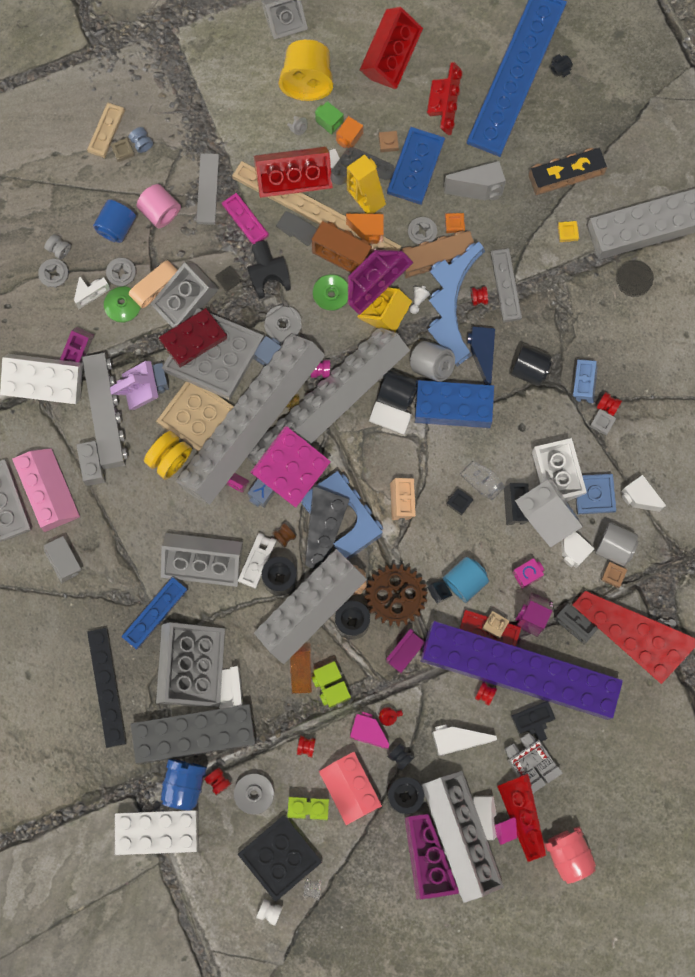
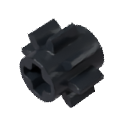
M558 54L552 58L553 61L551 62L550 69L555 76L560 77L562 75L564 78L570 74L573 63L567 55L561 56Z

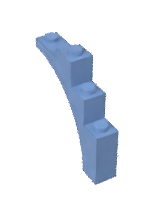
M480 242L471 244L466 249L467 252L462 256H456L450 265L446 260L438 261L432 266L430 271L443 289L435 291L429 300L442 318L434 320L429 325L428 331L440 346L450 349L454 353L455 365L457 367L472 356L464 344L459 331L457 299L467 272L474 262L485 253V249Z

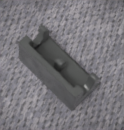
M569 603L554 619L582 644H586L598 630V627L593 625Z

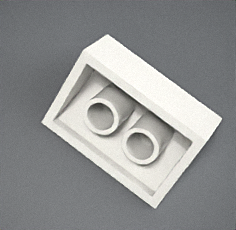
M572 438L534 447L532 455L540 484L551 478L566 501L587 494Z

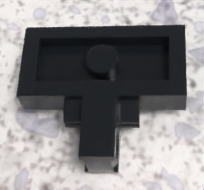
M548 701L511 716L519 735L529 731L531 735L535 734L540 742L547 739L544 732L547 729L546 723L556 719Z

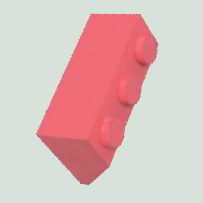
M355 752L319 771L346 825L382 807Z

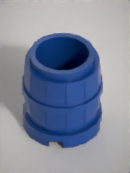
M168 759L166 765L168 769L162 783V804L176 809L193 811L202 792L203 776L206 774L207 767L195 763H186V761Z

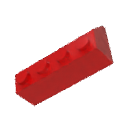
M402 7L386 9L359 70L371 81L397 89L423 27Z
M327 147L254 156L260 198L333 188L332 181L330 180V153Z

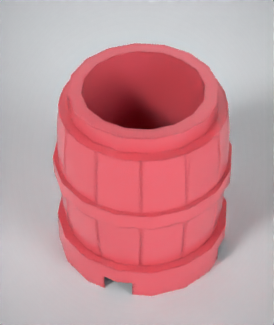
M580 827L573 828L574 832L572 833L566 830L548 839V842H544L547 851L550 852L554 867L557 869L562 880L566 881L567 884L586 878L596 871V863L592 856V851L583 838L584 834Z

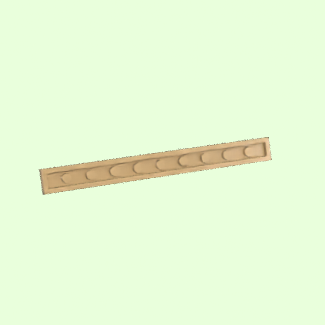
M241 161L232 175L233 179L259 192L255 168ZM301 192L268 197L318 225L322 221L326 223L331 222L341 231H348L355 238L361 240L346 225V216ZM383 237V242L370 244L372 246V253L375 250H401L400 245Z

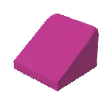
M234 473L226 484L242 493L249 480Z
M515 817L495 825L496 836L500 845L517 838Z

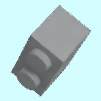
M96 441L77 444L81 473L85 485L91 486L105 483Z

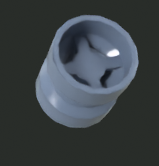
M144 127L136 128L129 134V139L132 143H135L138 153L146 152L153 146V141L150 137H147Z

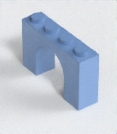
M337 471L315 487L350 499L348 505L355 511L357 523L352 531L333 543L335 550L337 549L349 560L382 537L383 532L381 530H383V527L378 520L374 521L370 516L372 512L368 506L361 504L359 501L361 497L357 491L350 489L346 476L344 474L340 475ZM312 489L309 490L301 501L309 514L311 512Z

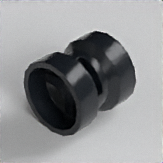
M402 743L387 756L391 761H396L397 767L401 771L415 758L412 753L405 752V746Z

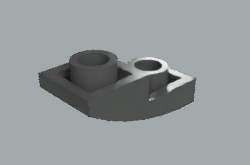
M287 211L284 212L276 225L277 228L289 237H296L306 246L311 244L312 238L317 231V228Z

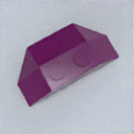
M375 250L348 276V304L360 315L413 262L403 251Z

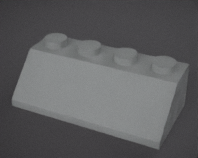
M166 533L162 543L161 578L171 579L173 577L176 580L237 587L243 542Z

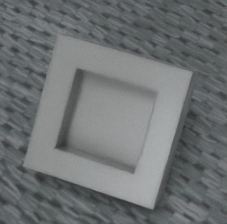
M600 409L590 427L607 436L616 418Z

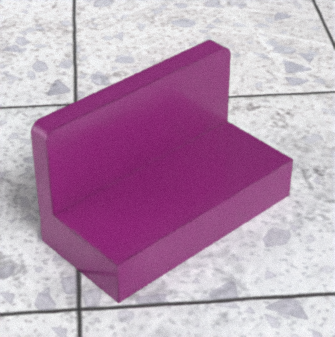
M412 629L407 632L386 659V662L400 674L425 644L422 639L413 633Z

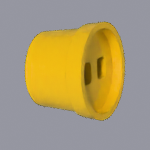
M309 39L291 43L287 47L284 67L279 77L278 84L281 91L287 96L301 101H315L327 97L333 90L329 49L324 44Z

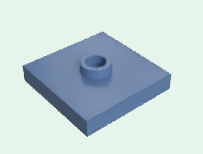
M613 474L582 475L587 494L576 498L577 515L615 513L616 501Z

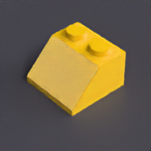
M387 288L357 317L378 329L383 328L395 332L412 301L400 289Z

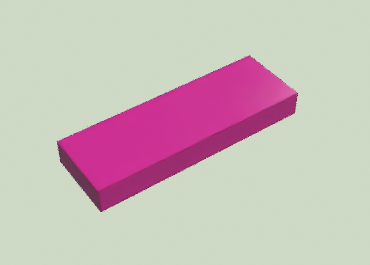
M237 193L222 202L224 209L252 245L269 237L268 232Z

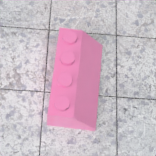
M51 448L29 451L12 459L40 528L44 532L80 517Z

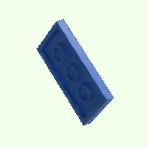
M410 127L387 194L422 205L445 138Z

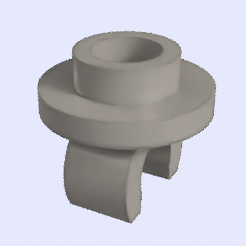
M294 116L293 119L295 121L293 124L288 123L287 125L294 134L302 135L307 129V120L303 117Z

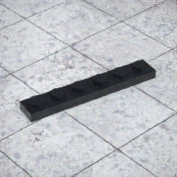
M107 628L87 631L106 748L126 745Z

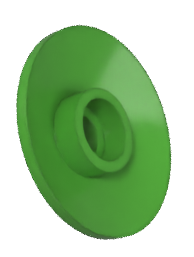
M337 275L321 277L313 287V298L316 304L322 309L329 311L342 308L348 302V283ZM329 293H334L335 296H334V297H329L328 294H329Z
M117 287L106 295L104 310L110 319L116 322H128L138 315L141 307L129 296L131 288ZM120 300L125 301L122 305L118 304Z

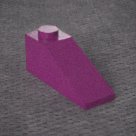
M79 327L71 330L60 360L82 363V357H85L94 334Z

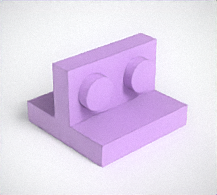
M144 361L122 374L123 379L110 387L111 395H126L129 410H136L158 398L151 361Z

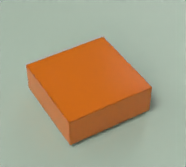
M464 213L445 214L446 233L465 232Z

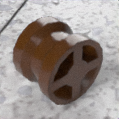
M285 523L281 525L278 531L275 530L272 533L284 548L290 540L296 539L295 534Z

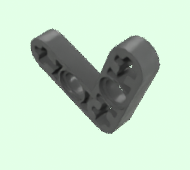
M348 148L332 169L330 180L337 185L345 184L347 182V167L343 165L349 166L364 154L368 159L371 158L375 162L378 176L381 179H391L395 167L391 163L357 148Z

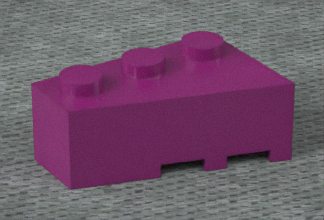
M532 592L527 604H524L515 619L518 622L517 626L538 637L545 629L553 611V602Z

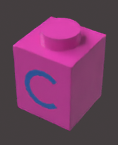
M533 558L516 568L512 574L520 587L524 589L544 576V568L539 561L536 562Z

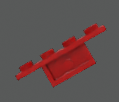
M455 62L450 63L448 78L432 80L427 109L429 116L442 115L440 127L447 135H452L455 126L454 118L457 111V99L460 93V79L462 78V70Z

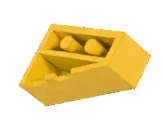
M364 154L347 167V191L366 214H374L384 207L386 202L377 173V166L371 158L368 159Z

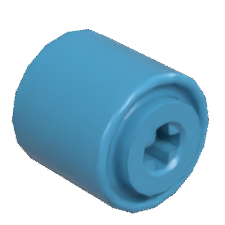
M464 557L443 577L444 582L451 591L465 603L489 583L486 571L477 561L469 557Z

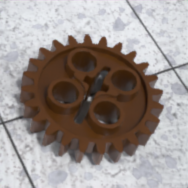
M393 564L392 569L385 565L384 572L378 569L379 576L372 574L374 581L368 580L371 588H365V591L370 593L365 596V599L370 600L366 607H372L370 614L376 613L375 620L381 617L382 624L389 621V627H391L393 622H396L397 627H399L400 622L407 626L408 619L414 622V615L417 617L421 616L418 610H425L421 603H427L423 596L428 595V592L422 591L426 584H420L423 578H416L417 571L411 574V567H408L405 571L403 570V564H401L399 569H396V565ZM398 578L401 583L399 586H392L390 580ZM407 582V587L400 592V599L395 598L391 605L385 609L384 606L393 597L392 592L396 594L403 584ZM412 590L415 593V597L408 599L404 593ZM385 592L388 598L385 601H380L377 598V594ZM400 605L403 611L396 614L392 611V607Z

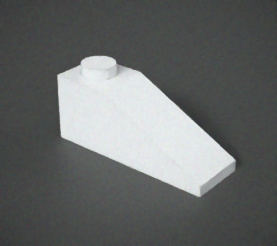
M447 725L436 727V731L432 733L438 756L497 740V737L494 735L456 727L448 728Z

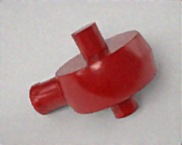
M386 707L380 711L379 720L383 725L391 726L396 722L397 717L403 716L402 710L395 711L393 708Z

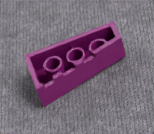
M429 815L405 817L416 899L422 900L459 894L451 869H449Z

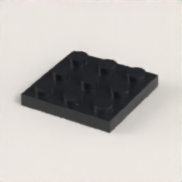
M285 815L237 854L275 902L322 863Z

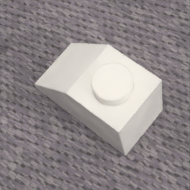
M643 475L621 491L623 500L634 508L660 512L666 506Z
M576 531L561 540L563 560L570 567L574 566L577 568L594 550Z

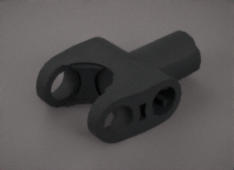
M259 241L253 244L251 248L257 264L249 266L247 269L259 299L265 298L263 288L270 280L279 281L286 291L291 290L288 269L283 256L273 259L267 241Z

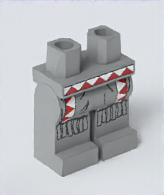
M528 733L520 738L525 749L519 752L513 743L504 750L509 758L507 761L517 777L529 774L532 792L534 793L545 786L546 783L560 776L562 771L553 762L539 740L536 741Z

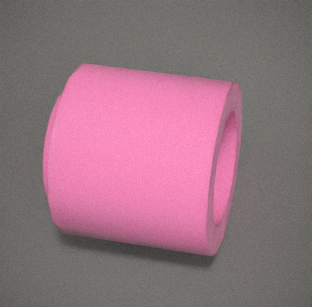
M154 184L143 191L136 204L137 209L156 228H163L177 216L181 208L180 204L160 184Z

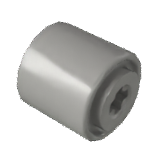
M423 341L414 348L410 358V365L415 373L442 382L453 372L455 356L450 349Z
M609 522L595 554L625 566L627 562L631 561L639 542L637 541L638 534Z

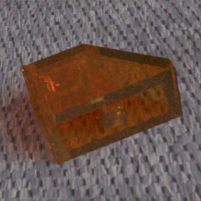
M310 651L295 652L290 658L292 694L312 693Z

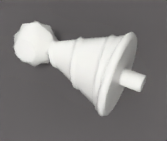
M425 286L413 288L414 304L409 307L412 314L418 313V305L430 296V292L425 290Z

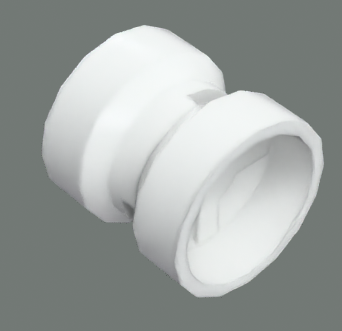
M264 899L256 918L260 920L266 918L269 924L275 926L283 906L278 904L271 905L270 901Z

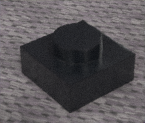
M458 488L446 505L462 516L473 502V499Z
M443 579L427 587L437 604L453 596Z

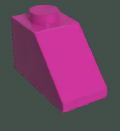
M361 712V715L357 714L350 739L388 750L390 744L376 719H372L373 715Z

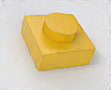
M577 221L558 223L560 242L579 240Z

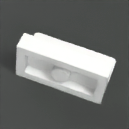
M236 666L222 670L219 708L242 706L240 668Z

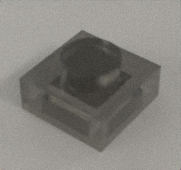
M228 266L215 276L226 293L241 283L240 277L231 266Z

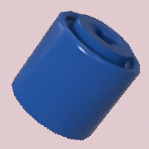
M109 199L94 222L93 228L103 238L111 242L122 243L136 215L121 203Z

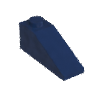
M473 327L472 332L468 333L467 344H470V352L484 384L491 385L495 328Z

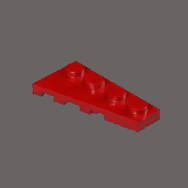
M529 774L497 786L510 819L514 817L516 819L517 837L527 862L546 856Z

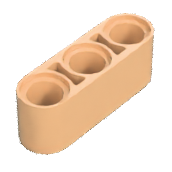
M169 260L164 261L130 290L129 296L141 308H145L155 299L178 270Z

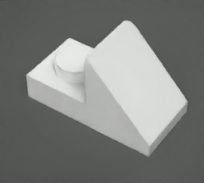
M79 277L74 298L78 309L110 290L104 277L93 281L89 287Z

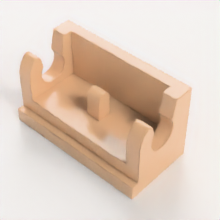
M395 478L390 483L392 520H399L400 518L409 520L416 516L414 479Z

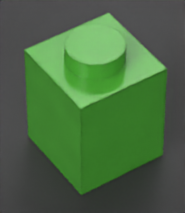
M327 101L316 109L315 122L332 135L344 123V114Z

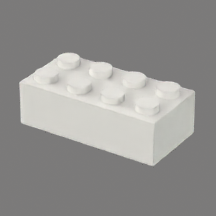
M7 354L2 358L0 395L76 404L81 398L83 363Z
M198 811L115 814V855L199 852Z

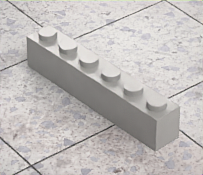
M105 353L82 357L100 465L103 470L126 466L125 459H128L127 450L122 447V441H125L123 430L119 429L118 424L122 423L120 412H116L115 406L119 405L117 395H111L110 387L115 385L114 377L110 376L109 372L112 369L111 359H107Z

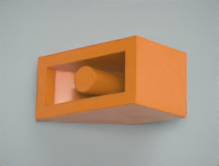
M346 214V225L361 239L368 241L370 244L383 242L384 214Z

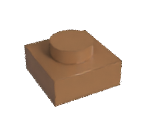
M397 131L379 132L380 152L399 151Z
M609 562L601 581L620 588L627 569Z

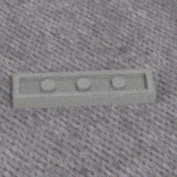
M201 153L197 224L215 225L219 154Z
M509 248L491 251L490 255L503 322L521 320L522 315Z

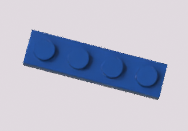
M172 577L122 635V638L138 650L188 591L187 588Z

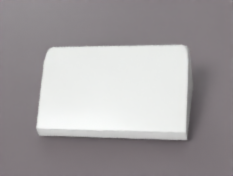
M376 401L369 422L404 435L410 422L411 414Z

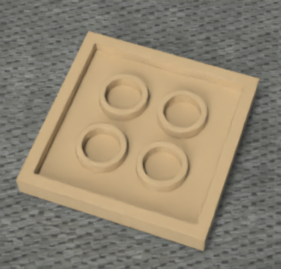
M185 382L156 422L167 431H173L179 436L180 440L186 442L190 447L199 452L203 444L212 436L215 429L222 423L227 413L234 406L210 391Z

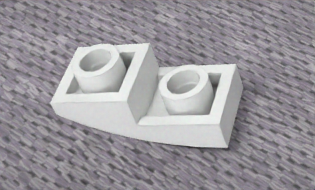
M475 796L473 802L486 839L494 840L497 837L494 817L497 815L494 796Z

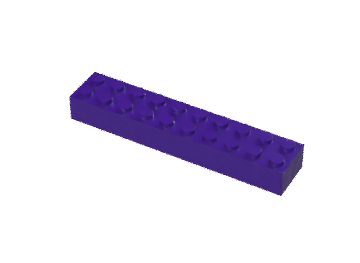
M435 621L430 625L420 662L606 720L613 719L623 683L621 679Z

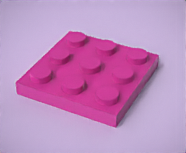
M285 426L250 473L296 508L331 461L289 427Z

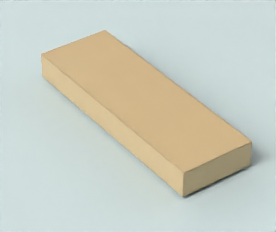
M107 102L87 149L88 153L103 158L106 157L124 115L125 109L123 107Z

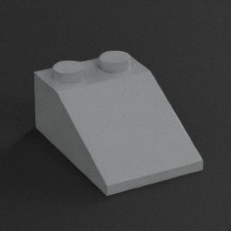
M497 161L446 175L443 191L444 194L478 200H497L503 195L506 180L500 162Z
M184 262L150 304L174 328L189 319L197 308L201 309L208 303L219 288L195 264Z
M551 478L515 500L525 517L549 547L554 546L583 527Z

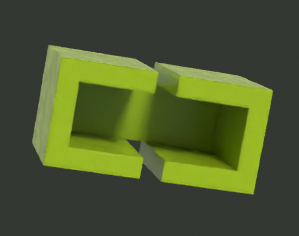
M335 661L313 671L314 676L311 678L315 687H320L322 694L319 696L324 706L328 705L330 709L351 699L344 681L325 689V687L342 680Z
M289 797L287 818L306 819V815H310L311 820L328 821L329 799L311 798V802H307V798Z

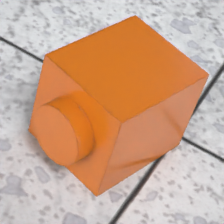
M348 116L336 132L337 143L343 148H353L363 135L364 125Z

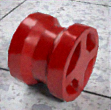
M486 286L480 289L471 288L472 306H477L481 303L488 305Z
M483 681L475 699L478 701L482 700L489 706L497 688L489 687Z
M300 735L297 755L305 754L312 758L316 738L307 739L305 736Z

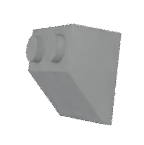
M261 0L274 40L308 29L301 0Z

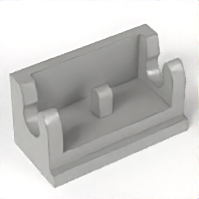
M64 536L44 545V552L61 584L79 574L78 572L81 571V568Z

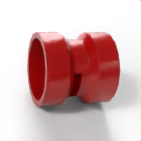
M605 392L597 409L605 410L608 414L614 416L622 400L614 399L611 397V394Z
M220 767L204 779L208 785L212 786V791L215 795L220 794L232 784L229 779L223 776L224 772Z

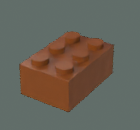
M322 221L312 238L313 254L350 273L372 254V246L368 241L364 239L359 240L348 231H341L331 222L326 223Z

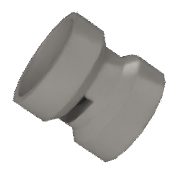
M56 234L50 236L45 244V249L48 252H53L55 257L60 260L66 257L71 248L68 242L62 241Z

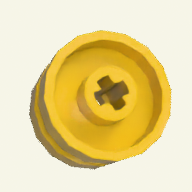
M168 431L152 445L144 458V463L151 469L157 468V474L164 480H167L184 465L192 452V447L186 442H179V436L173 431Z

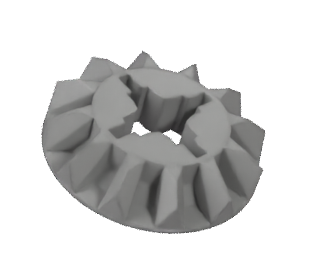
M418 217L411 221L408 226L409 238L414 244L431 243L437 236V226L427 217ZM419 226L422 230H427L425 233L426 237L422 234H417L419 233Z
M117 258L108 264L106 276L111 284L118 287L127 286V284L133 282L136 276V269L130 260ZM123 266V270L126 274H123L122 277L119 278V275L116 272H120Z
M49 259L40 266L38 275L44 285L56 288L59 285H63L68 279L69 271L61 260ZM56 270L59 276H54L51 279V275L48 272Z

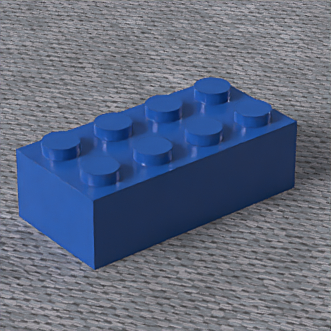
M418 380L415 423L479 428L491 427L494 399L493 385Z

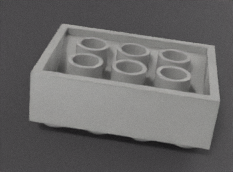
M166 623L162 625L156 696L157 704L220 707L224 628L179 623Z

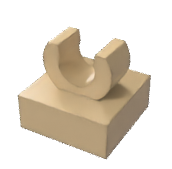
M492 611L482 629L500 638L509 620Z

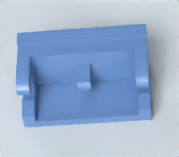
M577 360L573 397H576V400L579 402L581 399H585L588 403H594L598 370L597 361Z

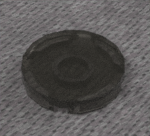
M638 260L624 263L619 268L616 276V283L620 291L631 297L646 294L654 281L651 268Z

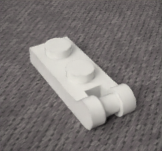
M258 533L238 579L239 583L254 589L257 588L262 576L263 566L269 560L277 543L276 539L264 537L265 535L262 533ZM261 544L267 546L266 551L259 548Z

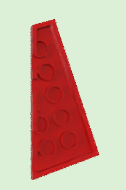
M586 590L572 605L660 684L671 675L695 648V637Z

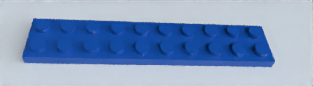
M528 1L469 135L468 145L501 157L567 1Z

